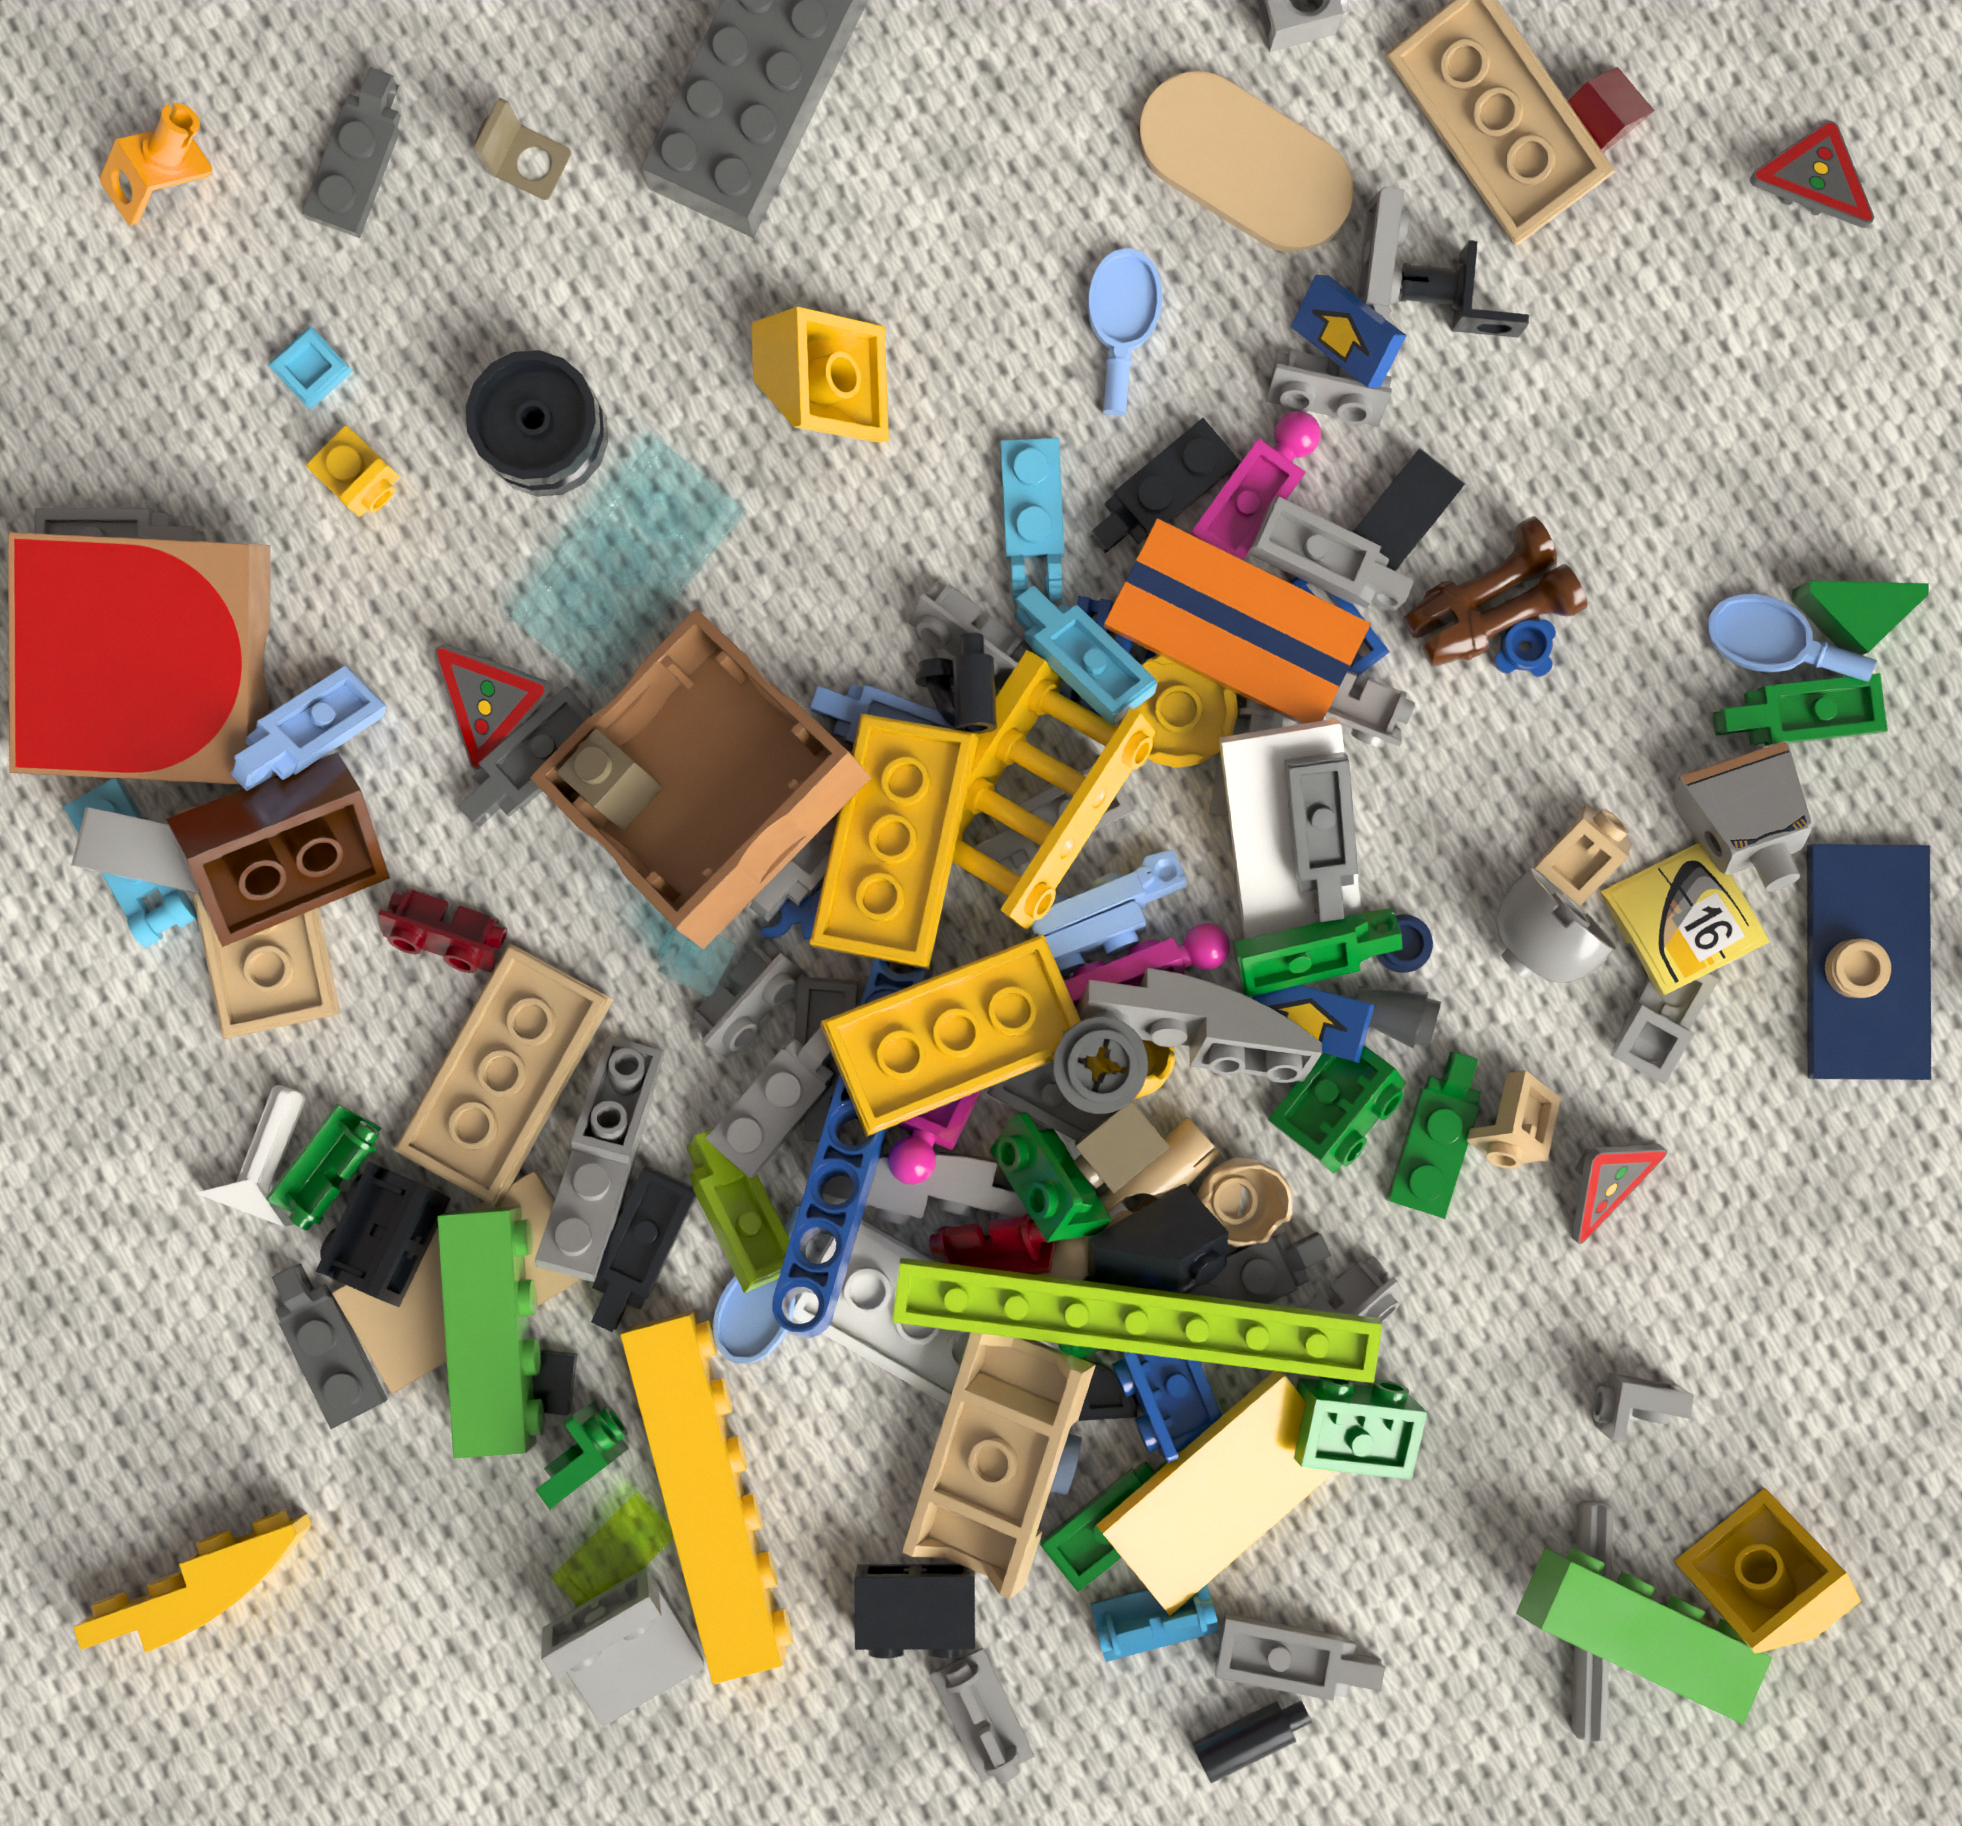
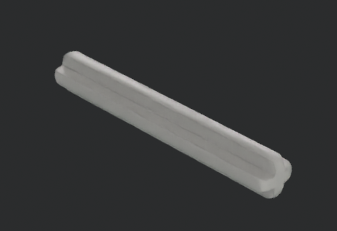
M1600 1501L1580 1502L1578 1506L1577 1550L1605 1563L1601 1574L1611 1578L1613 1509L1607 1503ZM1574 1645L1571 1730L1577 1739L1603 1741L1607 1736L1609 1661Z

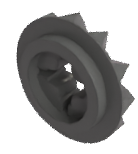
M1084 1017L1081 1022L1063 1031L1062 1039L1057 1048L1051 1053L1054 1060L1052 1079L1058 1086L1064 1099L1078 1109L1089 1113L1104 1114L1125 1107L1139 1094L1147 1076L1148 1057L1141 1038L1129 1025L1112 1017ZM1099 1047H1104V1057L1113 1061L1114 1065L1120 1066L1121 1071L1101 1072L1098 1080L1093 1082L1091 1081L1092 1071L1084 1067V1064L1077 1062L1078 1057L1096 1056Z

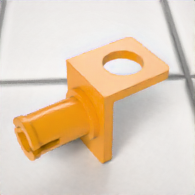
M173 103L172 109L169 104L165 105L154 131L118 138L113 144L101 173L100 183L128 225L140 221L153 190L203 179L212 172L211 164L193 139L200 128L198 115L184 104ZM120 170L125 173L132 188L131 201L128 200L121 189L119 182Z

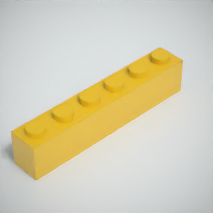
M693 1309L628 1327L620 1336L712 1685L780 1667L783 1665L787 1652L785 1646L793 1644L792 1628L786 1609H775L770 1591L771 1587L778 1586L776 1567L770 1550L760 1553L755 1530L763 1527L762 1515L755 1493L745 1495L739 1472L747 1470V1459L740 1436L730 1437L724 1414L732 1412V1402L727 1383L724 1378L714 1379L709 1357L717 1355V1346L714 1341L712 1326L709 1320L699 1322L697 1311Z

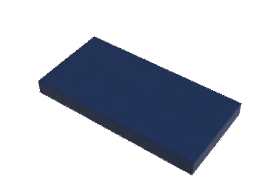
M1807 845L1808 1079L1931 1080L1930 845ZM1850 939H1868L1878 943L1886 951L1891 962V975L1887 985L1876 995L1866 998H1850L1836 992L1829 984L1825 974V962L1833 947L1840 942Z

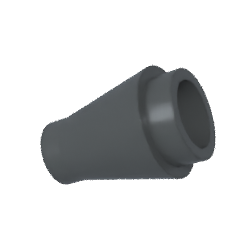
M1359 986L1355 1000L1375 1006L1369 1027L1413 1049L1415 1043L1430 1047L1441 1001L1427 998L1428 992L1380 990Z

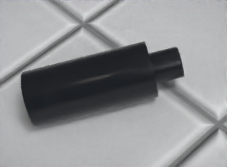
M1302 1700L1284 1709H1281L1278 1701H1275L1192 1742L1212 1784L1297 1742L1293 1732L1312 1723V1720Z

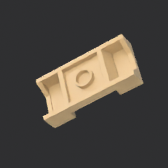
M971 1332L902 1553L911 1557L946 1558L987 1576L998 1594L1008 1599L1013 1598L1026 1585L1042 1535V1531L1038 1530L1069 1430L1071 1425L1079 1419L1096 1365L1035 1340Z

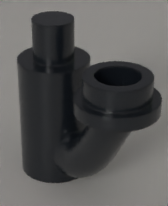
M967 633L961 635V655L954 657L952 660L930 658L919 662V671L915 674V683L928 688L938 711L955 730L981 734L997 729L994 657L985 654L983 634Z

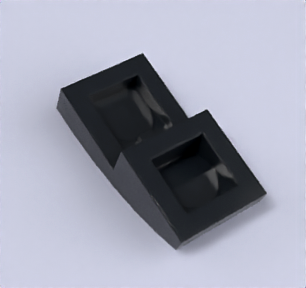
M1419 448L1353 530V533L1382 546L1379 552L1389 559L1386 567L1396 571L1466 483L1422 448Z

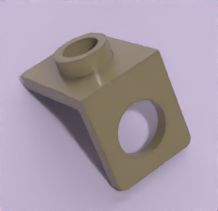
M502 98L497 100L491 114L482 122L474 148L488 174L542 200H548L551 197L571 156V151L568 147L522 126L509 102ZM538 147L550 155V171L539 180H529L523 177L518 170L519 156L528 148Z

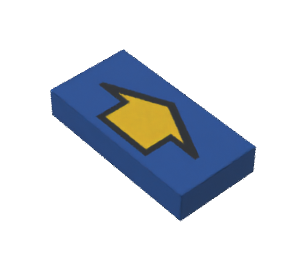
M1315 275L1291 325V328L1367 388L1381 387L1407 336L1329 275Z
M1303 985L1252 996L1253 1000L1270 1007L1290 1019L1322 1042V1053L1359 1063L1374 1011V1005Z

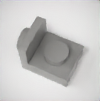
M1609 1372L1607 1387L1600 1386L1596 1392L1593 1416L1596 1422H1601L1600 1432L1610 1440L1624 1442L1631 1408H1633L1632 1416L1653 1423L1668 1424L1670 1415L1690 1419L1694 1395L1679 1385Z

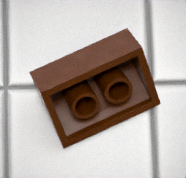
M338 752L317 760L295 775L293 773L286 779L282 780L277 775L248 791L245 789L239 790L166 819L184 865L222 947L390 878L362 791Z

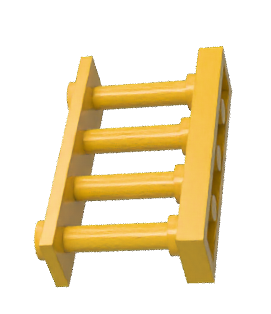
M1026 650L996 696L997 729L987 733L976 734L979 740L952 860L957 866L1009 896L1000 910L1026 931H1029L1035 920L1041 919L1050 910L1055 899L1056 887L1132 769L1139 768L1148 758L1153 745L1152 738L1156 734L1141 712L1130 708L1119 726L1111 725L1103 717L1058 693V687L1062 683L1061 678L1048 665L1046 660ZM1047 713L1106 746L1087 776L1026 742V736L1039 716ZM1015 762L1073 796L1055 826L995 792L994 786L1008 765ZM984 812L1041 846L1022 876L962 841V835L976 814Z

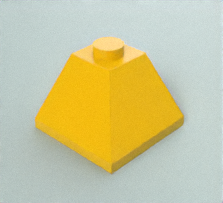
M794 307L751 322L753 381L793 427L871 442L889 441L884 326L801 307Z
M1766 1488L1761 1490L1674 1561L1681 1572L1754 1653L1814 1639L1861 1601L1847 1572Z

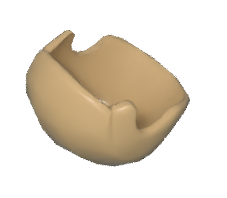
M1234 1157L1223 1161L1207 1175L1197 1194L1200 1201L1229 1232L1228 1244L1234 1247L1267 1243L1273 1232L1283 1222L1290 1221L1293 1213L1292 1189L1277 1169L1256 1158ZM1242 1187H1245L1249 1194V1205L1244 1213L1237 1216Z

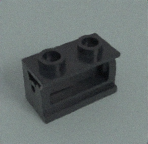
M369 1161L364 1172L355 1178L347 1194L348 1205L337 1228L330 1231L320 1250L321 1261L315 1272L376 1299L400 1307L436 1232L438 1216L445 1213L451 1198L429 1186L384 1169Z
M857 1564L854 1577L855 1650H868V1655L871 1657L890 1659L903 1656L904 1650L928 1649V1655L931 1657L955 1658L963 1655V1649H975L974 1570L960 1564Z

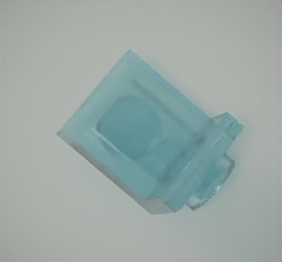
M672 925L657 952V955L663 958L657 971L704 996H711L715 992L737 947L735 943L717 935L703 950Z

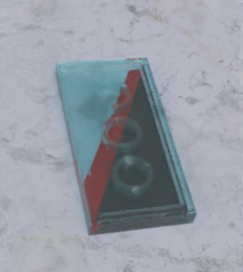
M655 437L508 617L599 691H602L745 516L747 511Z

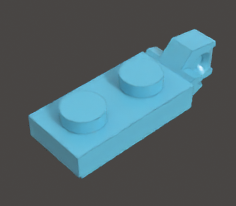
M1032 586L1016 598L1017 607L1014 618L1026 630L1024 639L1032 647V650L1039 657L1046 660L1048 666L1111 725H1115L1123 719L1130 708L1136 709L1155 694L1157 687L1156 679L1077 604L1072 608L1065 604L1057 608L1035 586Z

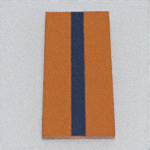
M1157 518L1104 623V628L1298 724L1323 721L1371 623Z

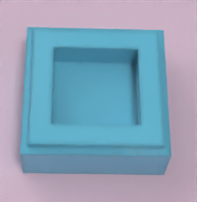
M311 325L268 364L310 410L353 372Z

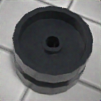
M540 350L512 352L490 363L473 383L465 406L467 433L478 455L513 489L537 497L563 495L585 484L601 465L608 445L607 417L584 376L564 358ZM545 417L543 424L537 428L536 420Z

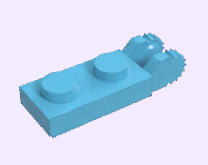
M1059 438L1001 441L1006 559H1011L1013 603H1017L1016 598L1028 590V576L1025 574L1024 559L1047 558V574L1045 575L1046 594L1049 596V601H1062L1061 557H1064L1065 551Z

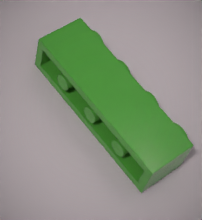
M521 1206L460 1210L441 1214L438 1216L453 1459L526 1453L537 1443L536 1436L543 1435L545 1425L543 1402L541 1399H534L532 1376L539 1375L541 1356L538 1340L530 1339L528 1315H535L537 1307L535 1282L533 1279H526L524 1256L531 1255L533 1248L531 1222L529 1219L522 1220Z
M1546 1547L1544 1548L1516 1611L1517 1615L1549 1634L1744 1725L1772 1657L1763 1652L1754 1653L1724 1619L1720 1618L1716 1628L1701 1622L1705 1613L1704 1610L1673 1595H1670L1667 1605L1651 1598L1655 1590L1654 1586L1628 1573L1621 1571L1617 1581L1602 1575L1601 1572L1605 1563L1582 1551L1571 1547L1567 1557Z

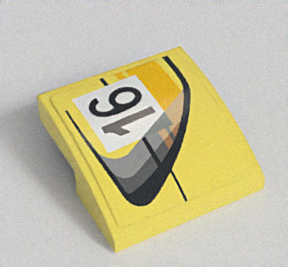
M1699 842L1600 891L1626 944H1632L1658 996L1666 995L1770 943L1761 924L1732 876L1725 875L1718 870Z

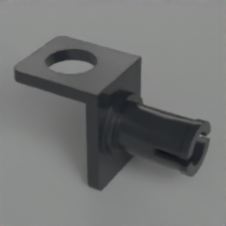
M1467 241L1459 254L1458 263L1454 269L1416 266L1410 263L1403 264L1401 283L1403 288L1400 289L1399 302L1414 301L1449 305L1450 311H1454L1452 332L1518 338L1529 325L1528 314L1472 309L1477 241ZM1490 323L1503 324V325H1490Z

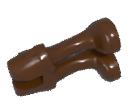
M1529 517L1516 526L1514 532L1515 548L1510 556L1501 564L1459 585L1454 584L1452 581L1441 582L1434 588L1426 591L1423 600L1403 617V622L1413 638L1423 637L1455 619L1458 620V623L1440 631L1421 648L1431 667L1451 663L1459 659L1471 660L1485 653L1489 649V638L1521 621L1548 613L1566 617L1575 616L1587 608L1585 592L1572 569L1566 564L1556 567L1557 554L1554 543L1547 529L1537 517ZM1542 577L1537 585L1501 605L1481 613L1477 609L1492 598L1521 583Z

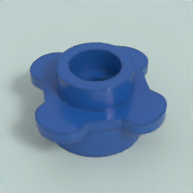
M1546 619L1538 621L1525 620L1498 633L1501 636L1500 652L1494 657V664L1500 672L1509 674L1514 670L1529 671L1535 677H1542L1551 670L1553 662L1549 655L1552 651V639L1556 635V630L1550 621ZM1522 641L1529 643V651L1523 652L1520 649Z

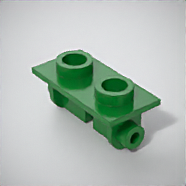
M337 1103L265 1199L291 1212L289 1219L303 1230L308 1231L313 1224L320 1225L324 1220L323 1214L341 1192L338 1186L343 1179L349 1181L368 1154L374 1153L378 1148L375 1141L379 1137V1131L382 1128Z

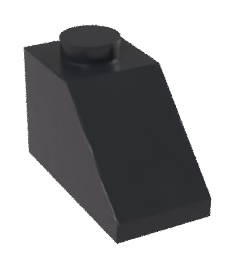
M1184 1184L1089 1238L1088 1275L1094 1282L1182 1293L1196 1284L1204 1285L1211 1282L1226 1267L1229 1232L1191 1189Z

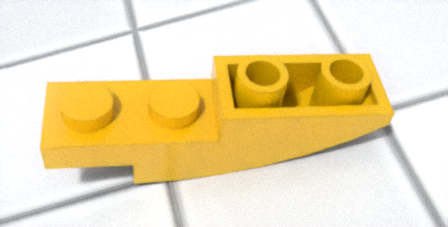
M287 1510L267 1515L252 1522L254 1532L235 1539L231 1529L208 1536L195 1543L198 1552L179 1564L181 1572L149 1583L147 1585L149 1594L129 1601L127 1593L124 1591L91 1604L90 1607L93 1614L73 1627L80 1650L137 1630L146 1653L171 1643L207 1624L254 1589L290 1554L311 1526L308 1513L292 1519L289 1518Z

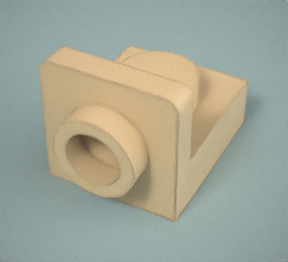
M1586 804L1578 812L1577 820L1536 862L1535 869L1578 906H1581L1629 857L1631 841L1626 837L1629 830L1612 812L1602 809L1598 813L1589 804Z
M1526 1070L1507 1073L1498 1107L1496 1124L1469 1129L1467 1142L1485 1154L1486 1159L1491 1164L1502 1168L1515 1169L1519 1168L1523 1163L1548 1161L1561 1097Z

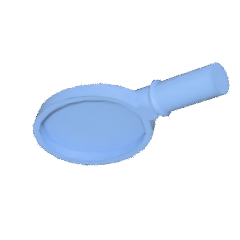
M1131 248L1115 250L1101 261L1090 282L1087 309L1091 328L1097 339L1108 348V359L1105 360L1107 371L1103 413L1113 416L1126 415L1130 367L1133 365L1131 362V351L1143 345L1153 333L1161 314L1163 301L1162 284L1154 263L1146 254Z
M1760 594L1731 596L1721 601L1709 616L1708 636L1713 647L1730 662L1757 672H1782L1790 670L1804 661L1814 664L1816 668L1822 667L1869 682L1877 662L1876 659L1829 645L1827 641L1822 643L1813 640L1812 629L1807 619L1788 603L1771 596Z
M795 1204L784 1227L789 1239L791 1238L800 1205ZM735 1276L725 1287L714 1312L713 1336L717 1349L729 1361L742 1364L760 1361L771 1354L786 1335L787 1330L777 1322L772 1310L773 1295L778 1279L744 1293ZM795 1297L791 1300L788 1307V1315L791 1321L793 1318Z

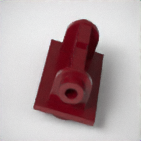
M410 888L405 893L395 890L389 901L388 911L380 909L378 916L383 937H386L388 942L398 950L415 955L425 950L443 956V960L449 966L466 973H475L477 968L492 973L495 969L493 947L501 949L507 935V927L499 925L498 918L459 906L451 924L443 922L449 907L448 901Z
M1024 1214L1023 1217L989 1221L988 1232L990 1235H984L979 1223L955 1227L943 1226L937 1234H931L929 1238V1248L934 1258L942 1257V1263L1033 1275L1050 1273L1056 1241L1047 1242L1030 1214Z

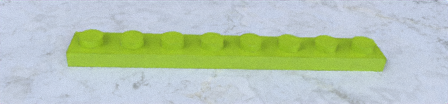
M900 1258L892 1323L1374 1383L1382 1323L1379 1318L908 1258Z

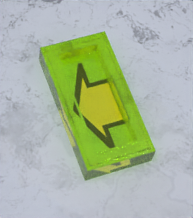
M636 1491L550 1578L579 1607L644 1569L674 1539L671 1526Z

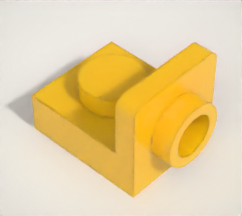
M347 425L306 465L358 517H361L366 510L374 513L385 506L395 492V487L392 484L400 477Z

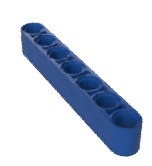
M874 959L860 1006L932 978V960L929 969L917 967L910 973L898 974L890 969L891 962ZM840 1074L772 1301V1310L777 1322L789 1333L799 1338H812L820 1335L829 1327L833 1319L888 1131L887 1128L869 1135L862 1144L856 1146H848L840 1142L842 1127L848 1121L858 1119ZM837 1176H845L851 1179L854 1185L849 1199L840 1204H829L824 1201L823 1188L830 1179ZM819 1234L833 1236L836 1241V1250L827 1262L815 1264L807 1261L805 1252L809 1240ZM803 1292L815 1294L819 1302L815 1317L803 1324L793 1323L788 1315V1307L791 1300L797 1294Z

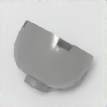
M1534 868L1529 869L1523 876L1521 875L1501 900L1497 913L1498 934L1508 947L1501 956L1524 979H1528L1533 973L1548 982L1570 983L1583 979L1608 959V956L1616 949V945L1588 913L1584 916L1569 900L1562 896L1564 893Z

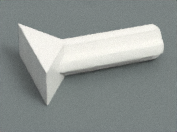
M275 1085L268 1097L236 1183L195 1194L283 1227L293 1225L282 1208L268 1202L265 1198L272 1190L306 1101L305 1095L297 1089L284 1085Z

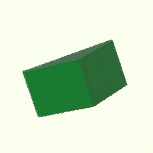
M1810 580L1793 589L1792 601L1838 648L1864 655L1869 653L1929 595V583Z

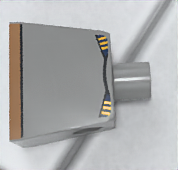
M1787 741L1679 777L1672 798L1675 808L1721 873L1730 875L1755 867L1767 892L1783 889L1800 878V874L1790 854L1796 853L1803 848L1811 832L1812 824Z

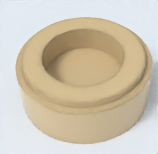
M1850 939L1840 942L1829 952L1825 962V974L1831 987L1839 994L1850 998H1866L1876 995L1887 985L1891 975V962L1886 951L1878 943L1868 939Z

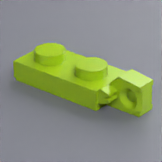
M712 1128L694 1135L691 1143L686 1147L695 1167V1170H692L689 1176L697 1199L743 1292L746 1293L779 1278L790 1239L758 1175L749 1178L706 1140V1137L714 1129Z

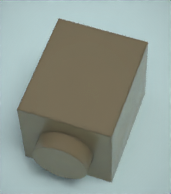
M597 728L557 771V774L623 831L663 788Z
M1132 1100L1125 1107L1107 1114L1075 1141V1147L1081 1155L1074 1160V1163L1096 1189L1105 1182L1111 1191L1115 1193L1169 1149L1170 1146L1164 1136L1135 1101Z

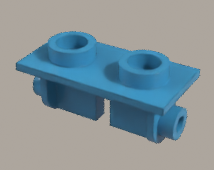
M1207 1584L1171 1616H1169L1147 1588L1090 1603L1105 1662L1220 1632Z

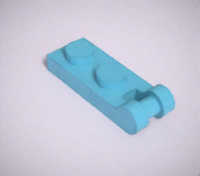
M112 778L63 806L78 833L80 832L85 808L87 807L143 819L122 780L119 778ZM102 873L127 917V924L131 933L139 944L145 948L163 939L161 932L177 924L183 927L197 919L196 910L185 891ZM159 890L163 897V905L149 912L143 899Z

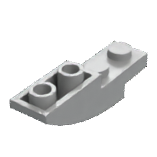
M1147 968L1138 986L1089 980L1075 1008L1081 1021L1084 1017H1112L1133 1028L1141 1040L1152 1041L1164 1047L1189 1046L1190 1067L1210 1069L1219 1075L1241 1073L1268 1077L1270 1080L1279 1083L1303 1082L1322 1054V1042L1298 1024L1270 1007L1217 984L1164 970Z
M607 1035L571 1140L572 1151L535 1257L536 1267L592 1282L595 1281L609 1235L615 1229L632 1175L664 1050Z
M935 1151L936 1165L932 1175L924 1182L915 1185L904 1184L898 1181L889 1169V1154L880 1155L866 1205L877 1207L876 1218L901 1225H909L911 1216L923 1219L928 1196L940 1198L938 1209L971 1217L974 1207L996 1212L995 1221L1023 1217L1024 1214H1029L1014 1188L993 1183L998 1164L996 1160L968 1154ZM837 1176L830 1179L823 1188L824 1201L829 1204L845 1202L853 1192V1181L845 1176Z

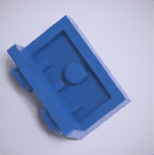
M1117 1351L1120 1360L1112 1363V1368L1124 1396L1128 1397L1133 1394L1136 1396L1143 1416L1134 1419L1147 1452L1150 1453L1158 1450L1159 1455L1167 1463L1178 1459L1177 1452L1185 1449L1222 1417L1200 1361Z

